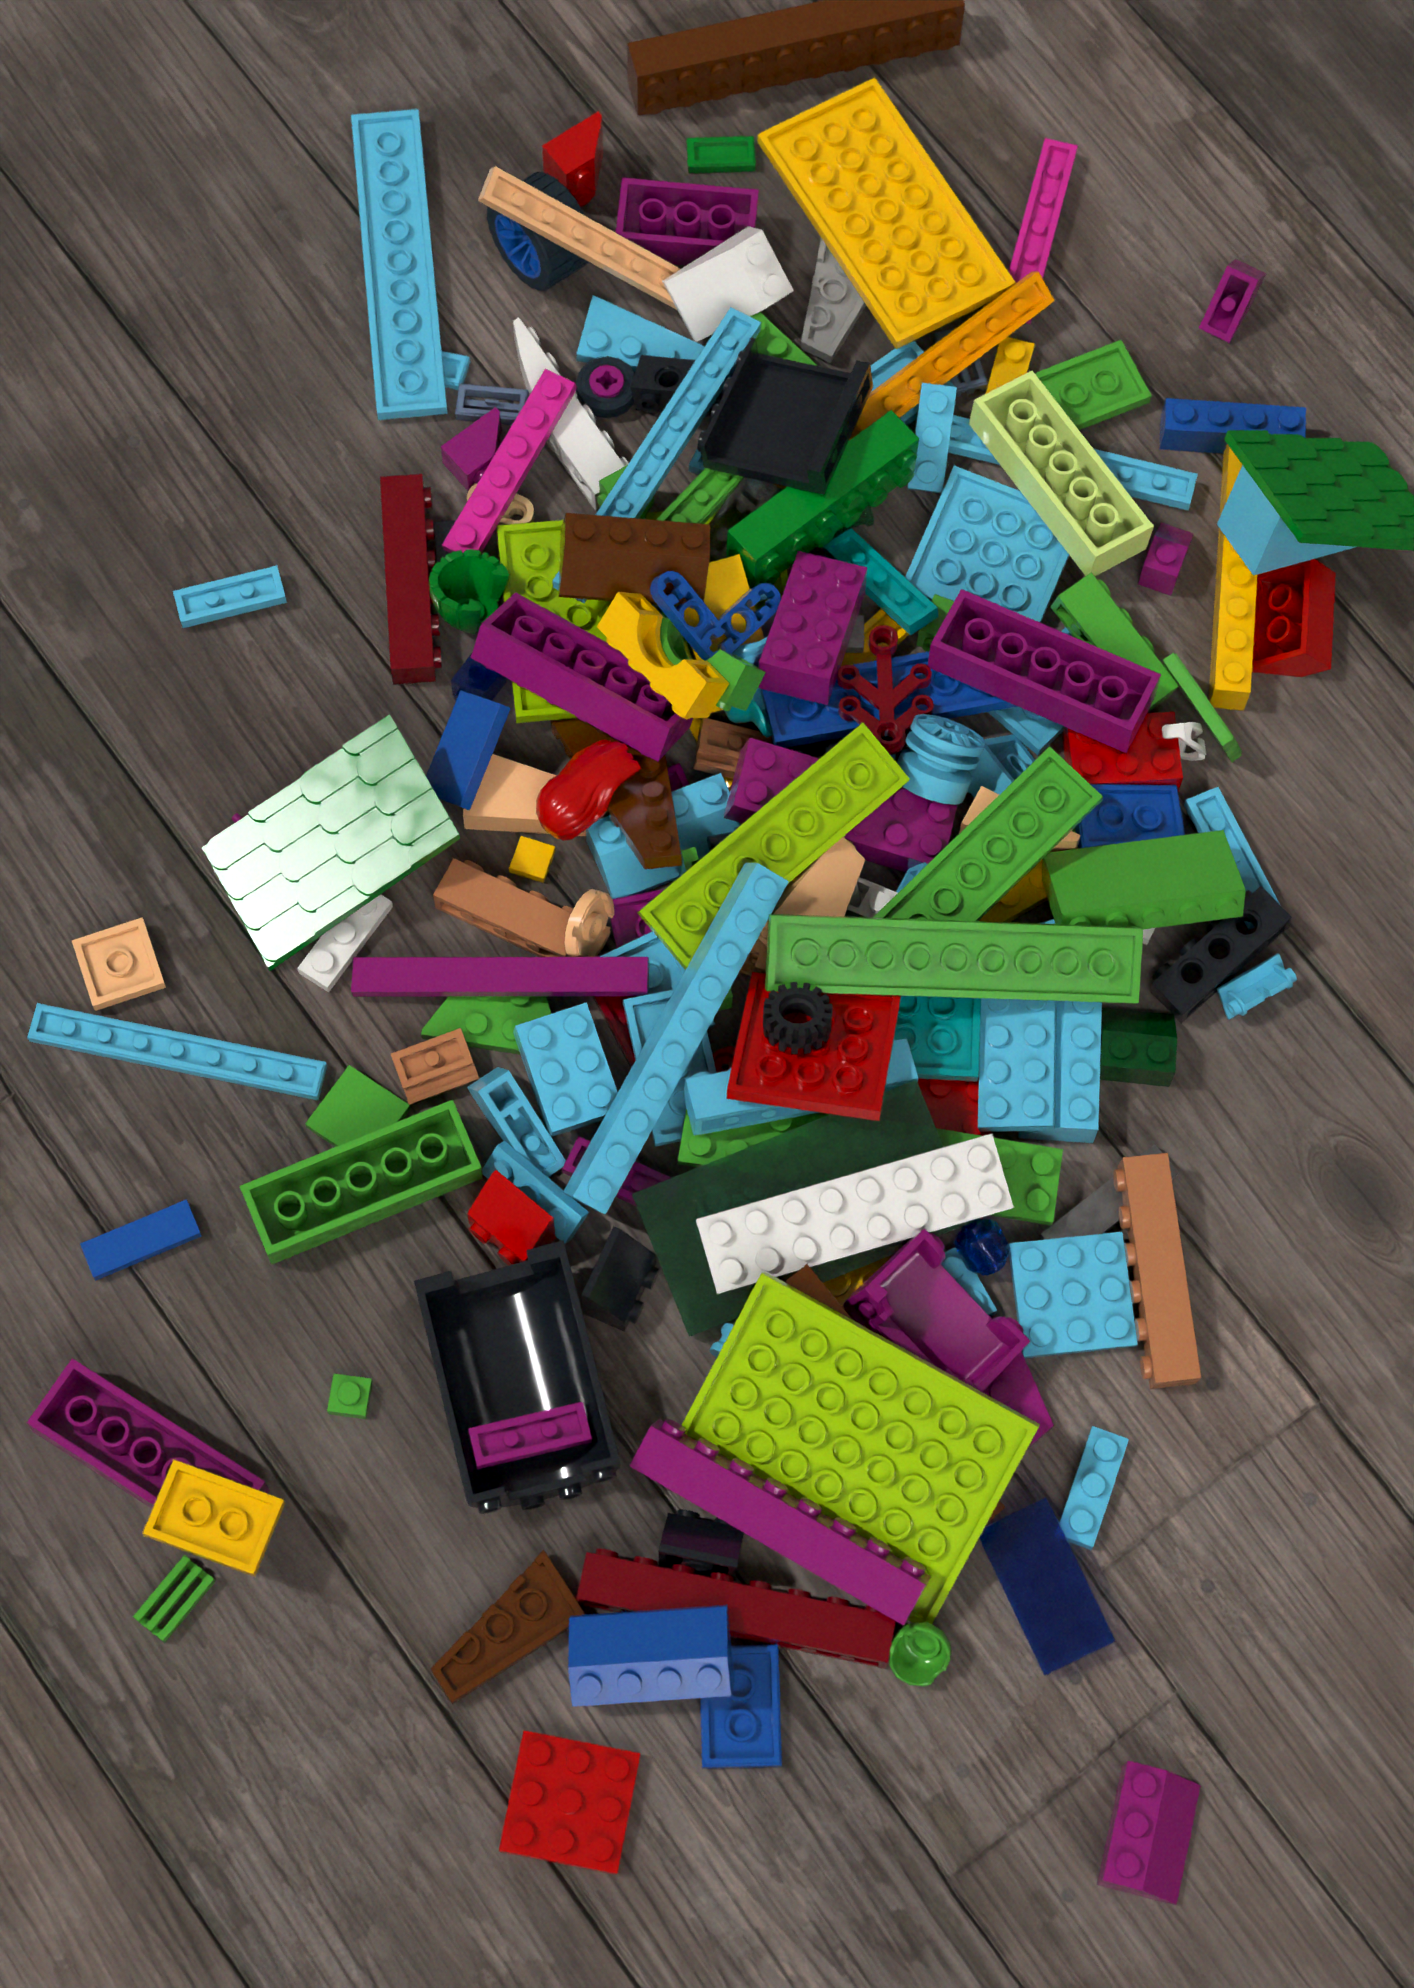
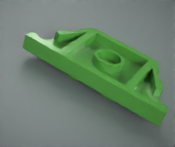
M448 996L423 1027L421 1037L424 1040H429L461 1028L468 1047L521 1055L513 1034L515 1026L550 1015L551 1011L546 996Z

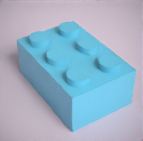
M587 1002L516 1025L513 1034L549 1135L554 1137L602 1121L618 1092Z

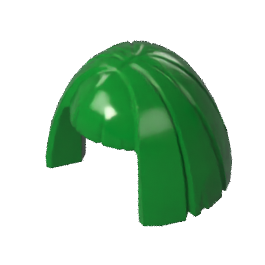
M466 549L464 552L461 550L451 552L445 558L442 557L441 561L437 562L432 568V572H430L429 589L432 602L445 622L458 630L474 634L479 632L480 625L498 609L497 602L507 587L510 576L503 563L499 564L497 558L494 556L489 557L486 552L481 554L480 550Z

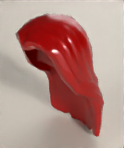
M606 739L592 743L590 746L578 751L563 770L541 788L536 800V814L542 828L556 839L563 841L572 840L604 816L616 789L641 770L638 761L634 760L631 753H627L629 749L625 743L611 742V740Z

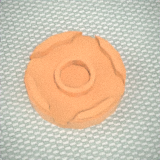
M590 889L576 903L569 917L565 932V950L569 957H596L603 949L610 935L611 927L606 926L608 917L613 918L614 916L613 899L608 893Z

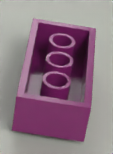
M622 178L616 233L671 264L688 265L745 228H756L759 190Z
M801 551L797 552L759 660V668L766 673L758 688L828 705L837 679L838 670L841 667L865 596L867 567Z

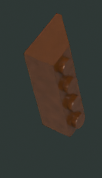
M565 513L560 536L558 597L613 601L617 592L642 594L652 605H657L651 596V582L655 577L667 571H675L685 578L704 602L710 560V524ZM671 582L666 584V588L663 590L666 595L672 594L673 584ZM682 598L674 606H679L687 600Z

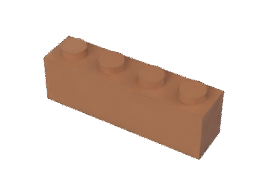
M453 858L433 894L436 909L539 957H569L565 950L564 941L566 927L573 908L568 906L560 908L549 903V899L539 892L530 891L528 893L517 888L516 884L507 877L498 875L495 878L485 873L481 866L472 861L465 860L463 863Z

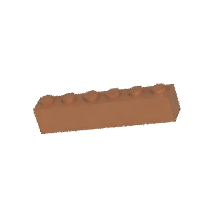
M1168 1153L1123 1157L1118 1165V1169L1113 1171V1179L1116 1192H1122L1124 1206H1119V1222L1121 1229H1127L1129 1243L1124 1244L1127 1266H1132L1134 1281L1129 1282L1132 1304L1138 1303L1140 1317L1135 1318L1137 1341H1143L1145 1356L1140 1357L1141 1374L1143 1379H1149L1150 1389L1196 1384L1201 1379L1169 1156Z

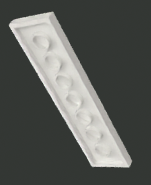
M988 1134L696 1219L715 1288L717 1294L756 1283L763 1271L774 1277L798 1271L806 1264L812 1267L912 1238L924 1228L928 1232H932L1014 1207L993 1135Z

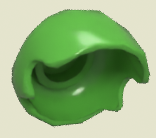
M929 1622L909 1623L897 1632L892 1641L889 1666L895 1676L908 1685H931L934 1679L948 1667L952 1652L951 1642L944 1631Z

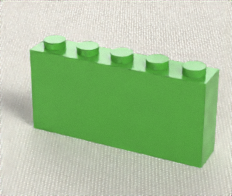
M1224 830L1049 852L1042 860V882L1055 924L1141 927L1144 930L1243 917L1246 889Z

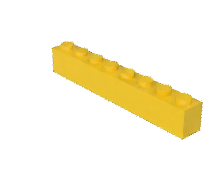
M1228 444L1223 454L1220 516L1242 467V463ZM1220 528L1218 535L1208 700L1214 708L1244 711L1251 693L1257 575L1253 576Z

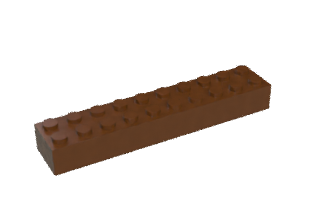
M822 0L627 43L628 85L637 115H653L663 110L676 107H690L695 103L708 100H722L728 96L744 92L754 93L760 89L776 85L786 86L794 81L808 78L818 79L826 74L835 72H849L858 67L872 64L881 65L890 60L903 57L912 58L935 50L944 51L960 45L965 3L964 0Z

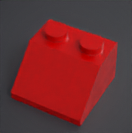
M599 111L542 145L544 173L558 179L575 197L580 207L589 203L593 196L596 195L603 158L602 115Z
M497 1170L490 1175L467 1213L468 1221L471 1225L469 1231L480 1242L486 1244L490 1241L499 1249L497 1252L498 1256L507 1265L527 1261L526 1250L551 1244L556 1239L554 1218Z

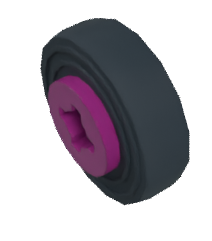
M610 356L595 358L587 362L578 373L576 380L577 399L582 406L586 404L596 417L605 419L618 417L627 412L634 404L630 386L635 373L629 364L619 358Z

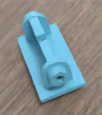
M1277 953L1218 987L1217 991L1227 1019H1231L1238 1014L1244 1016L1247 1014V1010L1265 1001V998L1273 996L1285 988H1292L1293 982L1297 980V977L1291 968L1285 970L1281 956Z

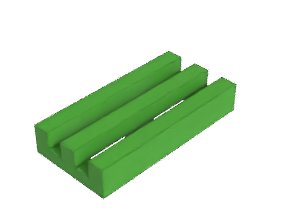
M184 1555L135 1613L133 1618L165 1643L216 1580ZM186 1569H189L190 1573L185 1577V1579L180 1583V1585L175 1589V1591L170 1595V1597L155 1613L151 1620L147 1619L146 1617L151 1613V1611L156 1607V1605L161 1601V1599L166 1595V1593L171 1589V1587L176 1583V1581L181 1577V1575L186 1571ZM200 1578L202 1580L200 1585L162 1630L158 1628L159 1623L193 1582Z

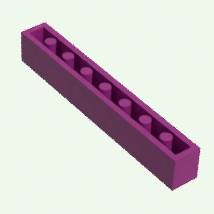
M658 1419L650 1426L629 1465L630 1467L898 1623L905 1624L931 1578L930 1575L925 1573L926 1568L922 1564L908 1557H905L903 1560L890 1553L891 1548L877 1538L870 1537L869 1540L855 1532L857 1529L850 1522L839 1517L833 1520L821 1513L822 1508L814 1501L807 1498L799 1500L788 1494V1488L781 1482L772 1478L762 1479L752 1473L754 1469L748 1463L737 1458H733L731 1461L719 1454L720 1449L710 1441L701 1438L697 1441L686 1435V1429L679 1423L670 1419H665V1421Z

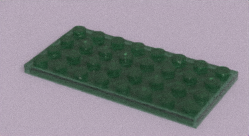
M917 1080L884 1093L880 1121L829 1114L632 1194L689 1337L739 1317L756 1284L753 1283L717 1294L696 1219L943 1148ZM970 1220L929 1233L938 1237L974 1221ZM911 1238L810 1268L824 1283L895 1254ZM797 1271L777 1276L776 1278L785 1282Z

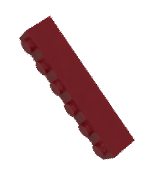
M422 474L380 477L390 669L393 685L436 682L435 669L442 668L441 647H434L433 636H440L439 615H432L431 604L433 602L429 589L430 572H432V568L436 564L435 550H428V540H434L433 518L426 519V508H432L431 487H424Z

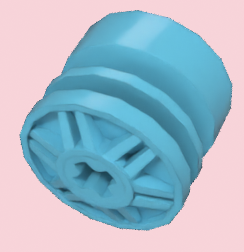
M916 715L910 727L912 731L908 733L905 740L910 748L902 750L897 764L910 778L902 787L931 801L954 805L962 803L973 778L968 770L976 769L980 760L978 756L982 754L986 742L974 730L953 720L936 715Z

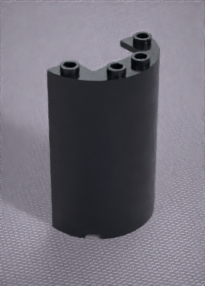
M564 1240L526 1250L528 1260L457 1280L452 1271L414 1281L467 1505L478 1508L480 1514L491 1513L500 1510L502 1507L521 1505L522 1510H531L545 1504L544 1499L559 1496L560 1500H567L582 1495L581 1488L617 1477L615 1471L621 1465ZM583 1402L592 1437L591 1443L477 1469L468 1428Z

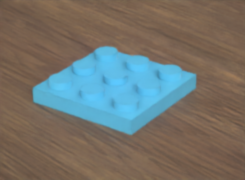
M1123 1232L1009 1243L1008 1251L1017 1322L1022 1326L1024 1335L1030 1340L1022 1350L1024 1358L1128 1348L1138 1345Z

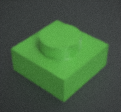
M333 1374L327 1408L328 1414L367 1419L373 1384L372 1379Z

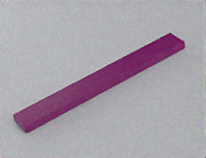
M353 957L351 993L353 997L648 995L650 961L648 957Z

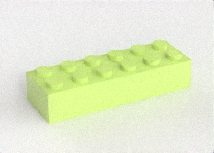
M1033 371L974 400L969 425L1085 576L1089 573L1097 576L1147 549L1154 527Z

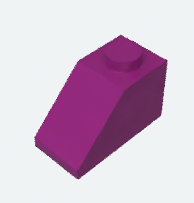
M1237 259L1228 264L1199 329L1230 343L1249 311L1266 273Z
M496 407L441 446L443 464L467 491L480 481L500 446L501 416L500 411Z
M1161 522L1145 559L1138 585L1171 596L1194 533Z

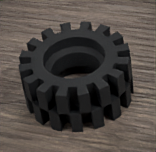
M790 982V989H787L785 984L778 986V993L772 990L769 993V999H765L763 1008V1033L765 1038L769 1037V1043L772 1046L779 1042L778 1050L784 1053L787 1047L791 1048V1054L798 1055L799 1048H803L804 1054L811 1053V1045L816 1050L821 1048L822 1041L827 1042L829 1033H831L833 1008L832 1003L829 1004L830 998L828 995L821 996L822 989L817 986L811 991L810 984L805 982L803 988H797V982ZM791 1013H802L812 1019L805 1023H792L783 1017Z

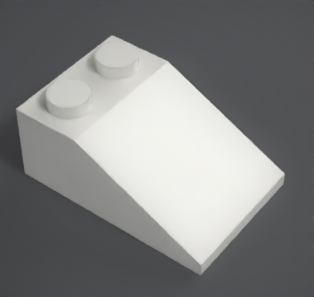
M752 227L745 228L662 281L695 342L712 335L730 307L748 316H752L794 291L765 234L761 229Z

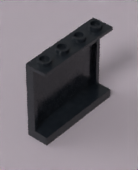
M750 338L745 350L740 351L738 354L736 369L732 377H728L725 381L723 396L720 403L715 404L712 409L710 424L707 430L702 431L699 436L697 449L701 452L704 468L824 495L872 391L873 380L870 363L857 360L851 373L759 354L756 339Z

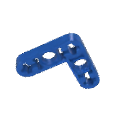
M667 571L655 577L650 587L653 600L704 661L711 658L720 649L732 654L777 612L781 601V595L775 586L769 583H761L749 589L717 619L685 578L675 571ZM671 582L674 586L671 591L672 594L666 595L663 590L666 588V584ZM765 594L768 598L765 602L766 606L753 612L750 607L758 603L761 599L760 596ZM685 598L687 600L677 606V608L674 607V604L680 602V599ZM690 607L697 611L699 624L696 627L689 626L684 619L686 608ZM734 613L741 614L746 620V629L743 633L737 632L732 627L731 618ZM723 634L728 637L717 646V651L712 652L710 650L711 640L721 637Z

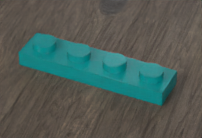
M852 528L823 547L824 555L827 558L867 567L865 594L909 635H912L939 617L938 607Z

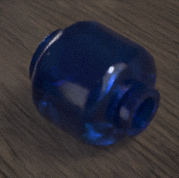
M977 1218L964 1222L960 1226L961 1230L956 1235L954 1245L968 1271L987 1276L998 1272L1006 1265V1259L1011 1249L996 1221Z

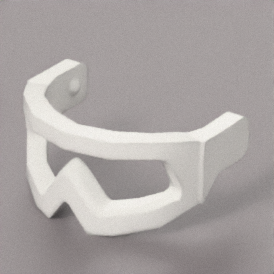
M1186 722L1163 725L1162 737L1164 739L1178 738L1181 759L1189 761L1205 759L1204 739L1197 738V742L1191 740L1203 733L1200 723ZM1186 745L1195 749L1196 752L1185 753Z

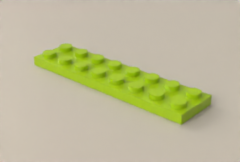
M861 723L637 913L686 970L745 863H759L791 882L905 785L910 778L867 726Z

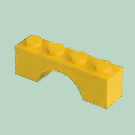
M617 592L597 625V628L607 637L606 642L628 659V664L632 669L642 673L650 681L649 685L652 690L664 696L672 704V710L677 715L685 719L708 718L730 683L708 661L684 659L676 665L670 662L663 651L660 639L663 615L642 594Z

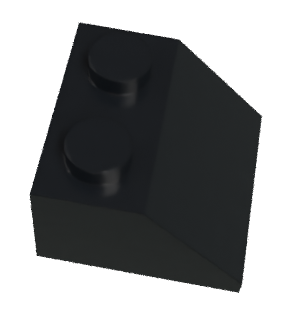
M613 1226L582 1293L583 1314L624 1332L629 1322L636 1324L644 1306V1302L639 1301L645 1288L652 1289L660 1271L659 1268L655 1267L656 1254L623 1230Z
M678 1509L677 1514L668 1513L658 1551V1566L673 1568L674 1564L685 1565L696 1569L698 1574L711 1576L713 1572L733 1576L735 1581L744 1532L718 1517L715 1518V1522L699 1519L700 1514L690 1510Z

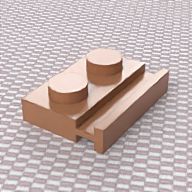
M703 718L699 727L695 753L696 759L693 769L715 775L721 773L723 777L733 779L740 750L748 739L753 738L772 744V736L766 738L761 731Z
M461 1028L391 1053L409 1105L480 1079Z

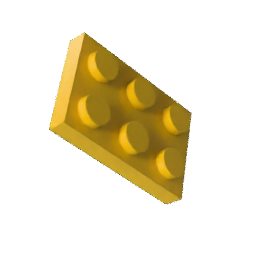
M173 1459L144 1528L143 1535L255 1577L285 1501Z

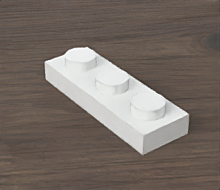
M380 894L323 934L297 968L299 974L325 991L330 992L353 961V957H356L392 909V901Z

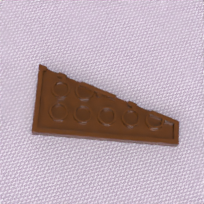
M578 718L551 721L552 733L556 739L561 740L565 752L570 759L578 751L599 740L606 739L611 740V742L623 743ZM626 744L629 749L627 753H631L634 760L638 761L641 770L621 784L614 792L607 809L611 820L616 827H620L626 836V843L645 870L682 866L666 756L664 755L659 761L644 756L638 750Z

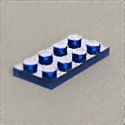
M1045 1497L984 1528L979 1539L1044 1676H1048L1117 1642L1048 1498Z

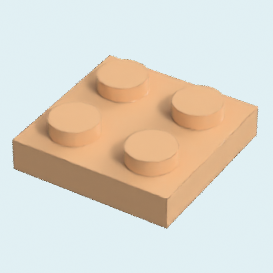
M143 917L72 940L95 1011L166 988Z

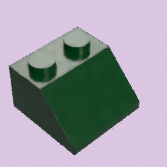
M1102 1007L1100 1080L1169 1087L1176 1072L1177 1030L1175 1016L1173 1014Z

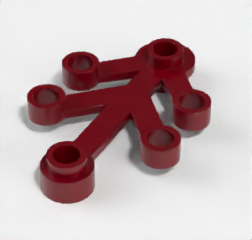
M880 625L873 628L870 632L868 644L870 651L876 656L878 689L859 674V670L853 665L846 664L841 666L837 674V683L840 687L848 690L854 689L879 710V720L864 710L859 699L854 696H845L840 700L838 713L846 721L855 720L858 724L864 723L886 751L892 755L903 749L906 743L905 732L911 727L914 717L920 714L932 715L933 700L927 695H918L913 699L911 708L894 720V709L917 688L923 689L929 686L932 671L925 664H916L911 668L910 674L893 689L891 655L897 650L898 634L892 627ZM886 643L888 646L882 647L877 644ZM922 673L926 675V678L918 679L915 675ZM845 674H850L854 678L851 680H846L842 676ZM923 704L926 705L928 709L919 710L916 706ZM851 705L855 707V710L847 711L843 707ZM888 736L891 737L893 741H885L882 738Z

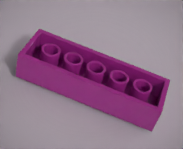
M963 589L957 595L930 645L927 665L935 671L1127 753L1155 699L1161 674Z
M516 592L480 625L471 655L472 659L512 680L518 686L539 695L549 703L557 705L575 715L581 721L602 730L610 737L631 746L644 756L659 761L691 726L693 718L685 719L677 715L672 710V704L664 696L652 690L649 685L650 681L642 673L632 669L628 664V659L620 651L612 648L602 639Z
M749 738L739 753L724 818L743 824L819 758ZM901 787L844 837L855 846L865 861L906 873L909 868L924 862L929 864L949 844L957 804H943L931 801Z
M73 1358L26 1422L35 1434L151 1509L155 1505L173 1459L267 1494L270 1492L265 1481Z

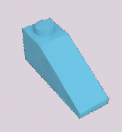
M496 1067L467 1087L501 1139L505 1140L542 1173L549 1177L564 1166L565 1158L509 1070Z

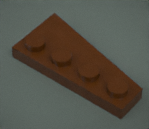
M544 1550L534 1559V1562L522 1575L520 1574L510 1584L504 1594L494 1604H491L468 1632L466 1631L431 1668L433 1675L452 1705L569 1630L570 1616L585 1615Z

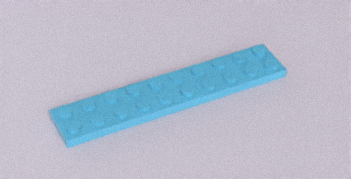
M419 109L351 115L377 417L378 420L447 414Z

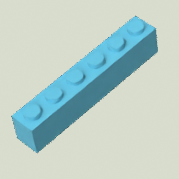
M907 1038L894 1039L883 1101L912 1096L915 1093L918 1075ZM731 1068L728 1071L713 1074L711 1072H699L691 1078L685 1079L683 1097L693 1136L820 1113L727 1099V1087Z

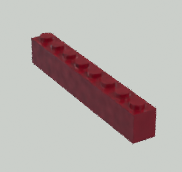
M598 1548L596 1553L586 1552L576 1598L581 1606L616 1613L728 1605L730 1637L768 1645H778V1647L883 1669H886L896 1621L869 1605H866L864 1610L850 1607L849 1600L830 1596L827 1597L826 1601L811 1598L812 1594L810 1592L790 1588L788 1589V1594L773 1591V1585L762 1581L751 1580L749 1585L734 1582L733 1576L713 1572L711 1573V1578L696 1575V1569L685 1565L674 1564L672 1569L657 1566L658 1562L656 1560L636 1556L634 1561L619 1559V1553L608 1549Z

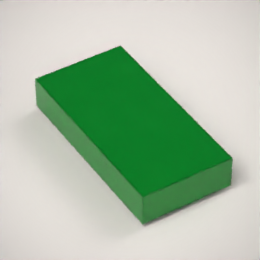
M754 136L687 138L688 174L755 172Z

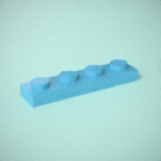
M1219 787L1186 799L1184 807L1198 833L1224 830L1246 891L1250 890L1253 893L1262 886L1280 905ZM1244 921L1248 930L1254 928L1252 923Z

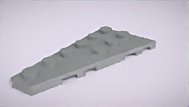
M821 238L800 349L832 363L866 304Z

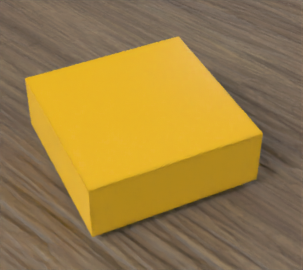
M520 836L509 866V873L544 883L556 851L555 846Z

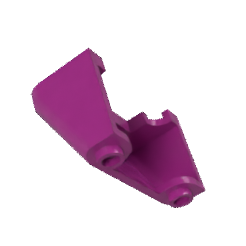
M924 1228L853 1292L844 1302V1310L853 1321L983 1392L1027 1346L1030 1340L1024 1335L1022 1326L1013 1318L1000 1316L991 1319L941 1265L946 1258L944 1244L936 1235L929 1233Z

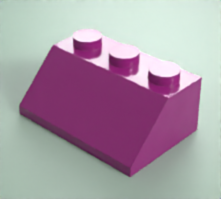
M1128 1760L1121 1768L1097 1885L1176 1906L1201 1785L1170 1771Z

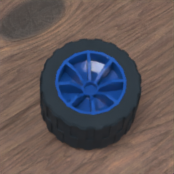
M535 172L522 180L586 216L575 197L555 177L544 172ZM487 206L488 228L495 246L512 272L529 287L538 291H547L590 263Z

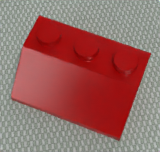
M1312 559L1257 574L1252 659L1253 673L1305 677L1331 669L1336 573L1318 560Z

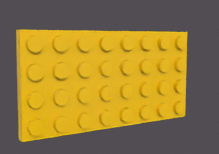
M875 77L758 134V144L895 349L992 302L1016 284Z

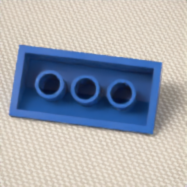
M728 1605L570 1616L568 1671L572 1707L731 1696L735 1680Z

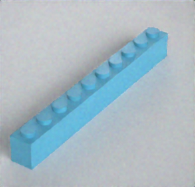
M745 863L563 1193L597 1212L607 1213L769 919V914L774 910L789 881L759 863Z

